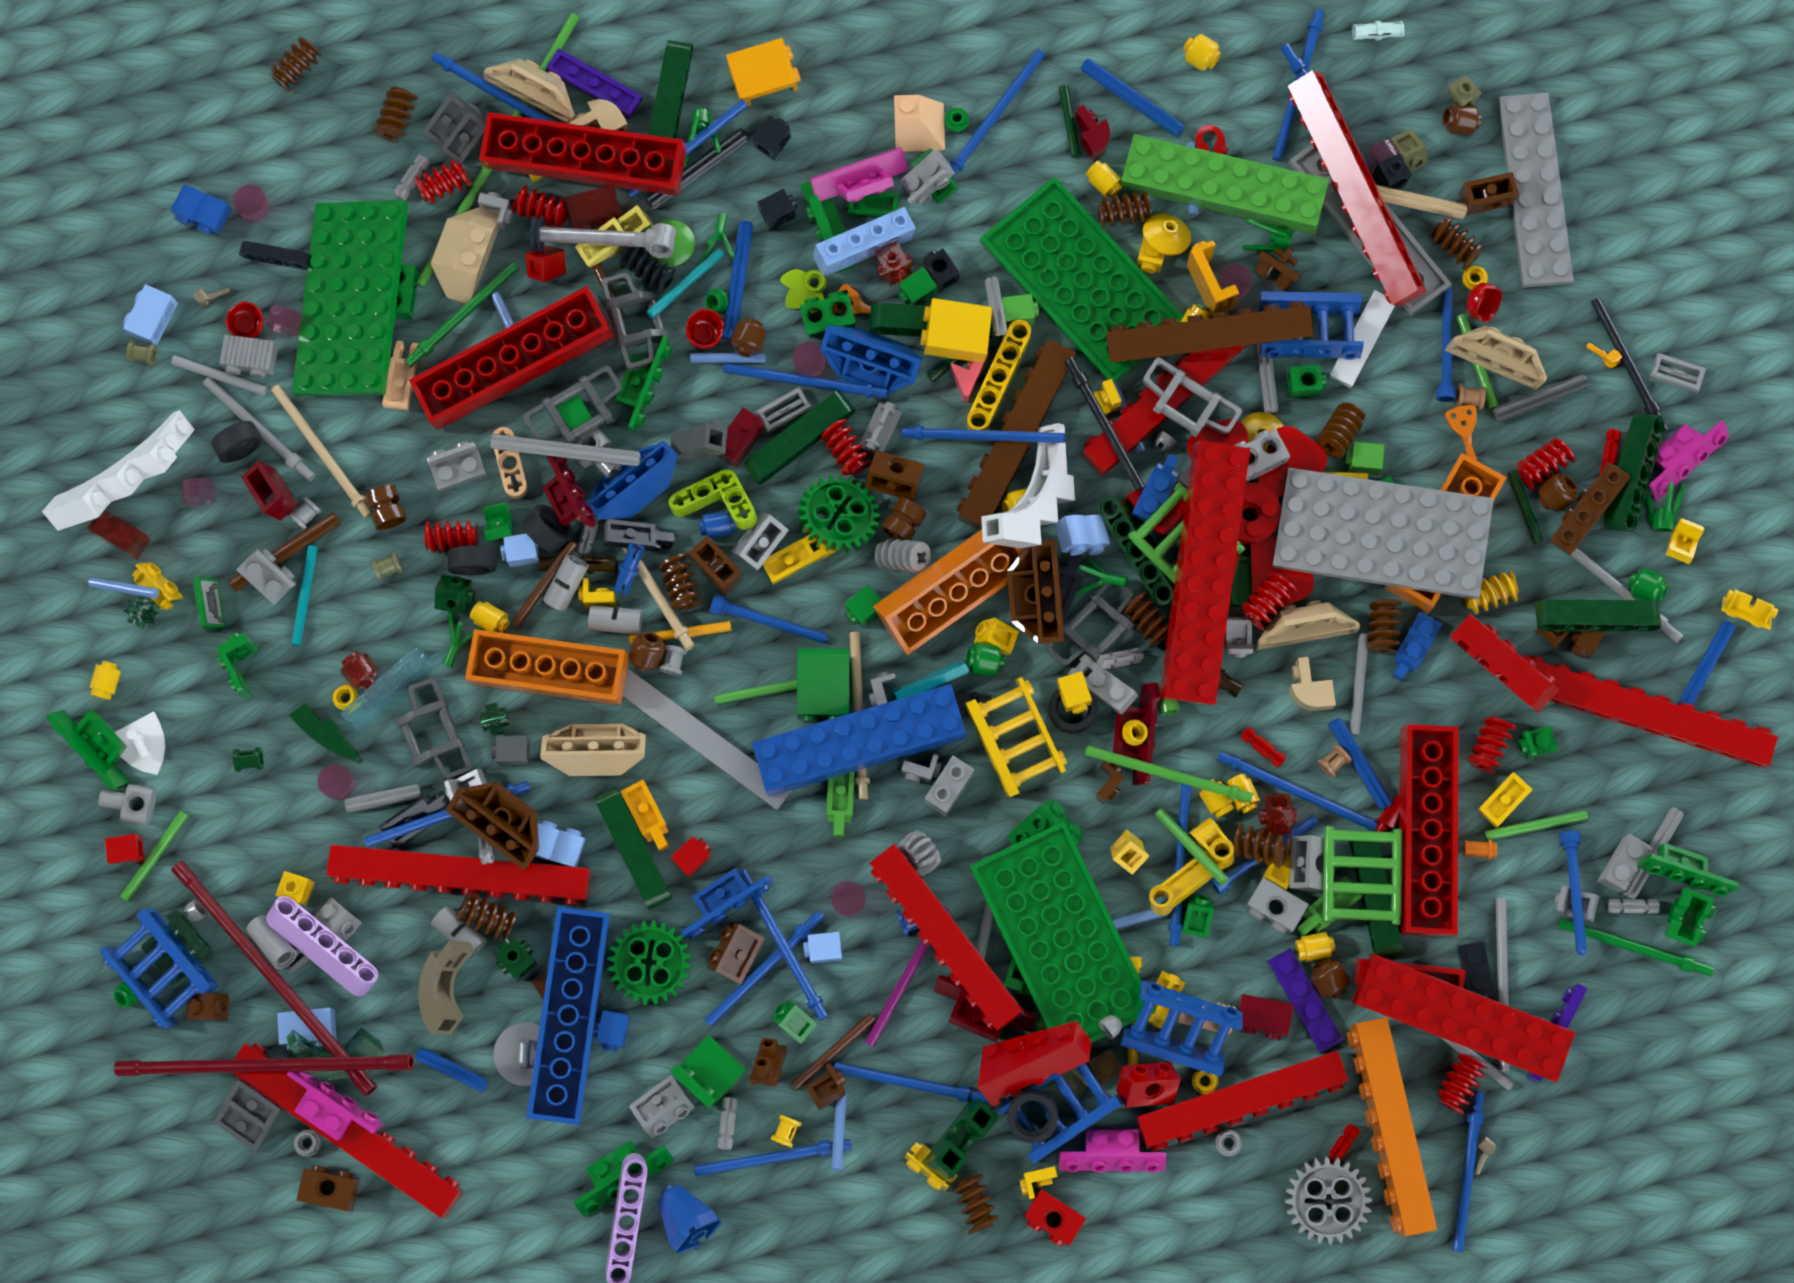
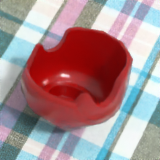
M1489 283L1477 284L1467 296L1466 308L1469 315L1484 323L1492 320L1500 308L1502 290Z
M241 301L230 308L225 321L228 332L233 336L253 339L262 332L265 322L262 311L254 303Z
M699 309L688 318L685 330L686 338L696 348L711 349L722 338L724 322L717 312L711 309Z

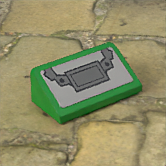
M195 577L193 584L200 626L207 632L225 628L218 581L210 578Z

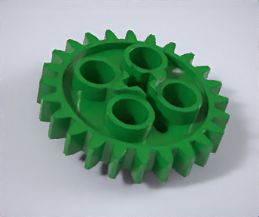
M841 474L838 480H834L833 476L829 475L827 482L820 477L818 485L812 482L809 487L810 490L805 489L804 497H801L800 507L797 511V514L802 515L798 523L805 524L802 529L803 533L810 532L809 541L815 538L818 540L816 547L825 544L826 552L831 547H834L836 554L839 553L840 548H844V551L848 554L851 546L858 551L860 543L866 546L869 539L874 537V531H877L879 526L877 521H879L880 514L876 513L879 505L872 504L876 497L875 495L867 496L869 489H860L861 481L854 485L852 484V477H849L846 482L843 481ZM830 496H837L839 500H833ZM850 498L851 501L846 505L844 512L839 515L832 529L827 530L826 528L831 524L834 515L838 514L845 500ZM851 509H857L861 514H856ZM817 514H822L827 519H820ZM838 528H845L848 533H843Z
M655 920L652 921L651 927H648L646 922L642 921L640 929L633 923V932L629 933L623 929L625 938H615L619 946L610 947L615 956L607 958L608 961L614 963V966L607 969L609 972L616 973L610 980L612 982H620L616 987L617 991L626 989L624 993L626 999L633 994L634 1003L643 998L645 1006L648 1005L650 999L653 1000L655 1005H658L660 997L669 1002V993L677 997L678 994L675 990L677 986L685 988L681 980L690 979L685 970L693 968L692 965L686 963V960L691 959L692 955L684 953L690 946L688 944H680L684 939L682 935L674 937L676 933L674 927L667 932L666 923L657 928ZM654 940L652 959L657 963L651 966L650 985L646 986L648 967L644 964V961L649 960L650 941ZM637 942L645 944V951L641 955H634L632 953V947ZM665 944L670 945L671 954L666 958L659 957V947ZM634 968H640L642 970V978L636 982L630 981V971ZM661 970L667 971L668 980L663 984L656 983V973Z

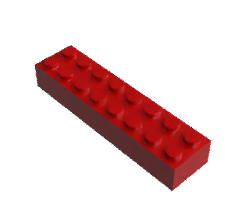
M488 112L479 161L485 169L679 196L687 147L681 139Z
M585 286L411 378L409 382L430 424L439 430L615 337L593 293L588 286Z
M1407 724L1400 729L1399 829H1402L1403 869L1401 925H1398L1400 935L1451 938L1458 935L1459 727Z
M1372 953L1368 957L1351 1002L1554 1082H1558L1576 1032Z

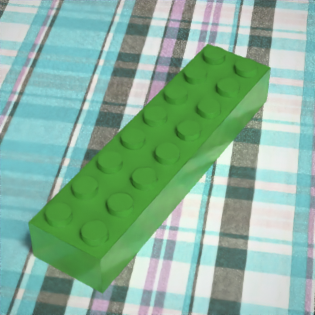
M1134 134L1121 183L1122 190L1139 194L1147 191L1148 195L1152 197L1194 205L1211 211L1241 218H1250L1259 222L1316 235L1329 179Z

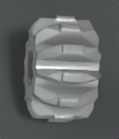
M918 830L913 833L910 832L899 843L900 850L921 876L935 870L941 862L939 851L931 841V838L927 837L924 832Z

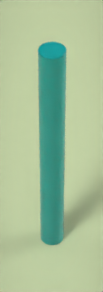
M717 248L646 311L649 317L654 319L725 255L724 252Z
M308 545L291 640V645L301 646L318 550V547Z

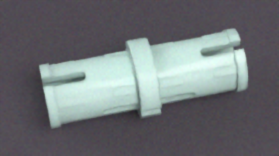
M1375 21L1369 24H1353V40L1375 39L1377 41L1387 37H1403L1404 23L1403 21L1390 23Z

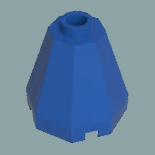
M669 1185L660 1192L661 1197L658 1199V1204L668 1242L678 1254L696 1248L701 1244L698 1241L704 1235L708 1239L722 1224V1221L712 1209L682 1186L674 1187V1185Z

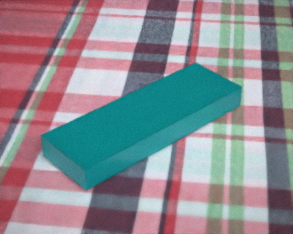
M960 660L899 687L892 692L895 699L898 700L932 690L967 674L969 669L966 663Z

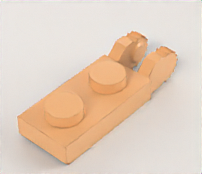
M397 340L393 357L390 360L386 395L383 397L382 406L384 408L409 411L413 390L409 380L415 377L417 363L412 368H409L404 363L405 359H402L404 342ZM412 343L409 356L417 349L419 343Z

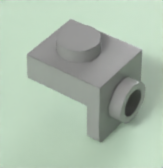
M480 192L477 201L479 206L499 213L498 226L500 229L505 230L507 223L511 224L514 216L509 200L503 199L501 195L494 192H488V194Z
M1246 617L1227 619L1225 648L1227 653L1233 657H1246L1247 654L1253 653L1252 623Z
M882 672L876 674L874 679L870 680L872 693H868L872 707L887 703L883 687L897 683L895 673Z
M936 754L933 755L929 768L904 760L901 773L906 775L905 779L908 781L920 783V780L931 783L933 777L938 778L942 763L938 762L939 755Z
M475 769L458 779L444 781L446 795L450 801L457 789L487 783L482 769Z
M1562 886L1561 892H1558L1556 895L1555 907H1557V911L1562 916L1573 918L1570 888ZM1581 892L1584 920L1593 922L1599 896L1597 894Z
M332 897L314 916L344 942L361 925L359 919Z

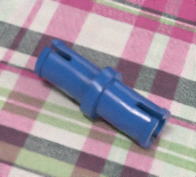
M629 543L624 561L619 565L618 569L620 572L613 587L614 591L619 594L621 589H623L622 595H628L633 578L638 575V564L644 552V547L640 544L637 545L635 551V543Z

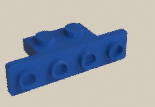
M734 868L692 896L704 917L680 933L683 937L691 936L692 938L701 935L706 931L704 928L711 922L713 924L721 922L727 917L726 912L732 908L738 910L749 903L747 899L752 895L760 896L770 889L769 884L774 882L772 876H765L748 887L738 869Z

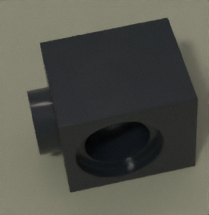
M769 116L753 137L754 148L775 160L791 139L789 125L780 118L776 120Z
M1400 153L1379 162L1372 174L1377 185L1393 189L1404 187L1412 175Z
M784 189L757 202L758 210L770 231L796 218L795 209L798 208L792 194L787 195Z
M944 248L938 252L933 250L924 257L922 267L925 268L938 286V293L959 281L960 272ZM936 265H943L946 267V270L936 272L933 268Z

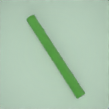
M1466 314L1456 317L1462 334L1472 331ZM1473 363L1480 386L1486 388L1485 400L1488 408L1492 410L1499 405L1486 369Z
M797 679L714 695L715 703L720 705L797 690Z
M1159 809L1155 813V816L1221 886L1229 881V878L1163 809Z
M181 810L122 892L121 898L128 902L130 901L189 815Z
M1586 810L1491 829L1484 831V838L1486 841L1488 839L1495 840L1587 821L1588 815Z

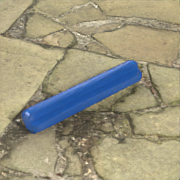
M421 1047L416 1054L415 1059L479 1092H484L488 1086V1079L426 1048Z

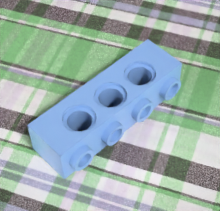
M905 207L816 244L812 256L823 277L912 240L916 227Z

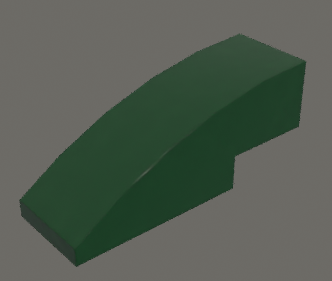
M304 703L289 714L307 735L330 752L358 764L363 762V759L330 717L321 721L307 703Z

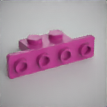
M899 147L815 176L810 181L813 193L818 196L820 202L841 195L848 202H857L866 195L885 192L887 188L894 186L892 176L904 173L908 168L904 151Z
M1720 421L1704 436L1684 424L1659 447L1655 466L1664 472L1649 484L1652 499L1658 501L1663 496H1666L1669 482H1673L1674 487L1681 480L1687 478L1695 467L1705 462L1713 451L1725 444L1729 438L1725 422Z
M290 1071L287 1073V1076L308 1089L294 1112L338 1141L343 1137L352 1120L371 1133H375L382 1128L383 1123L378 1121L377 1115L356 1106L355 1100L337 1093L335 1087L330 1083L319 1081L313 1076L314 1073L312 1071Z
M1086 1129V1152H1060L1059 1170L1068 1172L1094 1171L1100 1173L1104 1171H1120L1129 1173L1131 1171H1146L1156 1173L1158 1171H1165L1166 1153L1140 1152L1139 1130Z

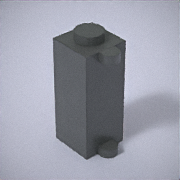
M715 418L710 423L706 422L672 434L670 447L677 453V461L691 465L724 454L726 450L727 429L721 427V420Z

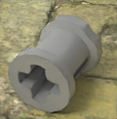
M307 497L303 499L304 502L294 513L290 512L288 514L303 530L307 528L306 525L316 515L322 513Z
M665 645L666 654L659 671L681 676L682 671L680 667L683 655H686L687 651L681 647Z

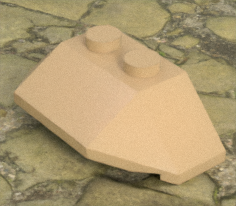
M521 59L485 69L484 80L565 123L570 124L573 121L575 114L565 84L557 74L550 71L546 73L540 70L539 66L533 61H523Z
M479 207L447 218L431 261V266L447 299L466 304L475 296L500 229L497 223L499 213Z
M1483 326L1456 336L1445 348V351L1534 390L1543 385L1547 379L1535 348L1524 343L1520 338L1510 337L1501 333L1499 329Z
M1321 600L1306 603L1305 607L1296 608V605H1288L1277 612L1278 614L1274 616L1255 647L1256 650L1353 634L1357 633L1360 625L1359 622L1329 602L1321 604Z
M571 724L555 731L551 735L542 736L540 757L543 761L568 776L622 775L645 757L646 735L638 733L633 728L624 724Z

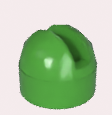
M1162 698L1159 702L1160 715L1168 716L1180 712L1178 701Z

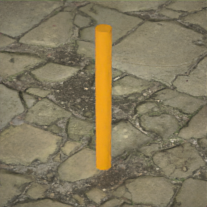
M730 621L687 627L689 637L732 631ZM673 629L652 632L657 634L662 641L676 639L673 635L675 633ZM637 635L629 636L630 645H632L633 639Z

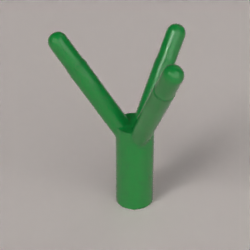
M725 213L718 214L715 233L708 240V247L699 264L709 256L718 239H722L730 257H735L725 235L728 217Z
M1087 559L1086 562L1093 569L1083 565L1078 566L1079 570L1099 577L1101 580L1079 589L1076 596L1105 583L1123 587L1127 586L1128 577L1106 573L1091 559Z
M448 612L451 644L443 664L453 668L460 648L472 640L473 632L459 642L463 623L461 621L458 622L455 632L454 615Z

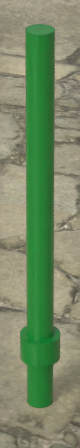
M511 262L427 340L423 339L417 345V349L404 360V363L409 368H412L422 357H427L434 351V346L519 270L518 266Z
M1560 918L1558 928L1574 933L1573 921ZM1584 925L1585 937L1678 966L1679 970L1690 973L1694 971L1710 977L1713 974V966L1694 961L1693 957L1687 955L1678 956Z

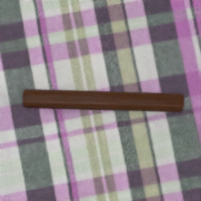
M335 513L329 514L272 551L271 553L276 557L274 563L279 565L339 526L341 522ZM240 573L229 580V584L235 591H239L250 584Z

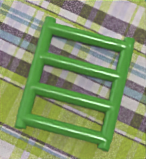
M1181 483L1176 484L1175 492L1137 531L1133 530L1128 534L1132 542L1174 584L1177 564L1172 567L1162 556L1181 537L1183 521L1155 549L1144 538L1182 499L1186 502L1187 488ZM1238 541L1236 553L1240 554L1245 550V547Z
M1325 826L1323 922H1333V919L1392 921V924L1401 925L1402 829H1394L1393 832L1334 830V827ZM1335 840L1392 843V858L1334 856ZM1334 866L1392 869V884L1334 882ZM1334 893L1392 895L1391 911L1333 908Z

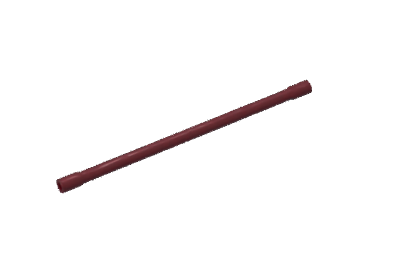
M184 861L176 863L171 869L174 875L193 893L332 1057H350L201 884ZM344 1070L365 1097L377 1089V1085L364 1070Z
M392 1054L387 1056L179 1061L119 1060L114 1064V1073L116 1076H140L145 1074L339 1070L404 1071L413 1069L414 1057L412 1054Z

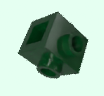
M442 574L435 587L434 609L448 611L452 614H465L468 606L473 605L475 591L471 590L472 580L460 576Z
M508 938L497 947L499 951L495 955L499 961L496 962V965L505 975L510 973L517 981L538 965L531 956L534 950L525 940L520 942L517 938L513 940ZM518 954L517 959L512 961L513 956Z

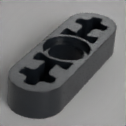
M242 241L239 255L248 260L307 270L310 267V259L312 257L303 251L250 241Z

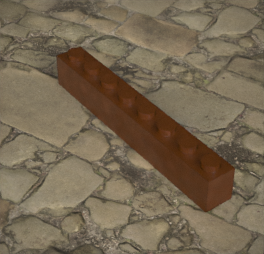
M1304 301L1290 302L1289 308L1279 309V304L1263 306L1264 311L1253 312V308L1238 309L1237 315L1228 316V311L1212 313L1213 318L1203 319L1202 314L1187 316V321L1177 322V318L1163 319L1162 325L1152 326V321L1136 323L1137 328L1127 329L1126 324L1111 326L1112 331L1106 332L1110 363L1314 336L1310 305H1305Z
M1048 340L1046 346H1040L1035 356V359L1038 360L1035 367L1030 366L1025 375L1026 385L1023 390L1019 388L1014 396L1013 402L1016 404L1013 410H1007L1004 415L1002 431L1038 432V428L1041 427L1069 372L1064 361L1070 357L1075 359L1076 352L1052 340ZM991 441L990 445L993 446V449L989 455L985 453L979 465L982 468L979 476H973L968 486V489L971 491L967 499L962 498L956 511L959 512V521L980 531L982 529L981 517L996 514L1032 442Z

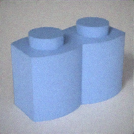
M1069 515L1058 520V523H1054L1061 551L1070 552L1072 556L1084 552H1089L1090 555H1097L1104 552V548L1110 545L1105 521L1101 515Z
M542 820L541 824L537 823L539 850L535 857L562 866L577 867L586 841L585 838L581 837L582 832L567 828L566 832L556 829L557 824Z

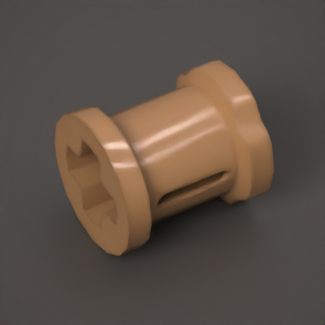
M1460 384L1457 390L1456 406L1474 405L1482 410L1485 403L1486 388H1466Z
M1335 744L1333 751L1323 760L1319 759L1317 764L1326 775L1334 778L1336 772L1345 763L1349 764L1352 759L1342 747Z

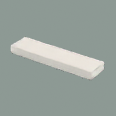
M1374 290L1354 328V341H1364L1361 358L1353 360L1338 358L1329 378L1352 388L1395 306L1386 300L1384 294Z

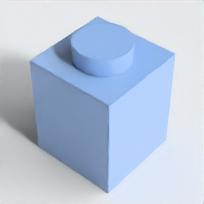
M527 534L504 537V545L500 546L502 560H506L510 567L539 563L538 545Z
M840 933L808 935V942H804L805 958L810 957L811 964L841 961Z

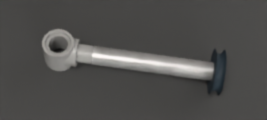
M534 215L530 226L531 251L534 252L538 249L540 253L543 251L544 242L646 247V251H649L654 257L669 258L673 255L676 236L675 228L664 223L655 224L652 226V229H647L646 233L545 227L543 216L537 219Z

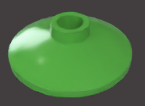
M673 219L656 223L671 225L676 230L673 255L669 258H661L658 264L660 265L667 261V267L670 268L680 266L688 261L695 248V238L691 229L683 222Z

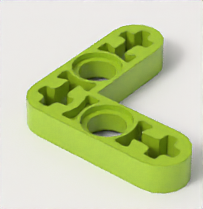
M732 470L719 471L671 495L668 501L672 513L677 517H684L722 499L739 529L747 530L757 523L756 512ZM710 490L708 495L704 497L698 496L700 491ZM732 497H742V499L739 502L730 503V499ZM744 510L746 515L748 516L745 519H743V517L740 514V511Z

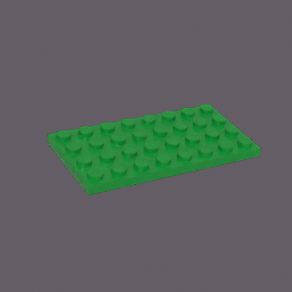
M1055 176L980 238V243L1027 294H1032L1033 301L1038 303L1041 310L1106 381L1112 379L1113 383H1116L1143 360L1136 359L1110 363L1106 332L1112 331L1111 326L1126 324L1127 329L1137 328L1136 323L1152 321V326L1162 325L1163 319L1177 318V322H1180L1183 318L1179 310Z
M405 200L316 203L309 253L312 257L310 259V267L307 269L292 394L295 396L386 395L409 204Z
M1065 821L969 866L1047 1029L1077 1021L1092 1043L1107 1036L1098 1024L1106 1016L1118 1017L1122 1023V1028L1137 1020L1144 1000L1140 999L1141 979ZM1153 1007V1010H1152L1151 1014L1154 1013V1012H1156V1010H1155L1154 1007Z

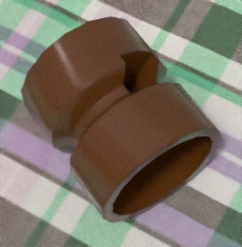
M388 484L376 487L364 495L369 510L374 511L371 517L376 530L391 529L403 524L407 520L403 505L398 504L400 497L395 485Z
M899 497L892 508L894 514L886 517L881 525V529L893 539L911 541L916 533L914 527H919L922 524L927 513L916 503L904 497Z

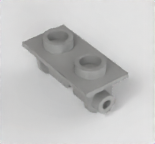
M879 402L860 442L862 449L873 454L876 453V450L885 451L902 414L901 411L894 409V404Z

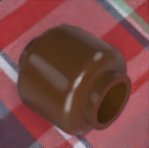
M1458 102L1452 103L1449 107H1446L1442 117V124L1446 127V130L1450 134L1461 136L1472 135L1480 127L1482 121L1477 107L1469 103L1463 107Z
M745 318L744 321L736 323L730 343L736 349L738 355L749 358L751 355L761 352L766 337L763 324L751 318Z
M1555 474L1540 486L1539 502L1546 510L1551 509L1555 512H1561L1577 498V485L1568 475Z
M644 632L633 639L629 659L636 669L640 671L656 669L661 664L665 645L657 634Z
M1326 958L1312 967L1313 972L1310 978L1322 997L1332 996L1333 999H1336L1346 993L1345 988L1348 986L1350 979L1339 961Z

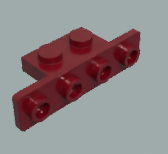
M547 456L556 476L542 488L559 523L567 526L577 517L580 522L593 528L596 525L592 517L594 513L585 503V494L575 482L576 476L566 464L567 458Z
M1152 682L1141 686L1139 708L1129 706L1122 715L1116 711L1113 753L1152 764V754L1155 750L1154 732L1157 726L1156 710L1160 695L1158 683ZM1139 720L1145 724L1148 734L1142 744L1132 746L1126 743L1122 735V729L1126 722ZM1132 729V734L1135 737V731ZM1133 770L1132 785H1149L1152 775Z
M939 975L934 992L957 1001L948 1022L997 1043L1001 1031H997L995 1027L992 1030L988 1028L981 1018L985 1014L979 1006L974 1009L965 996L969 993L963 985L958 988L950 977ZM1022 1008L1024 1013L1011 1022L1010 1025L1030 1032L1036 1016Z

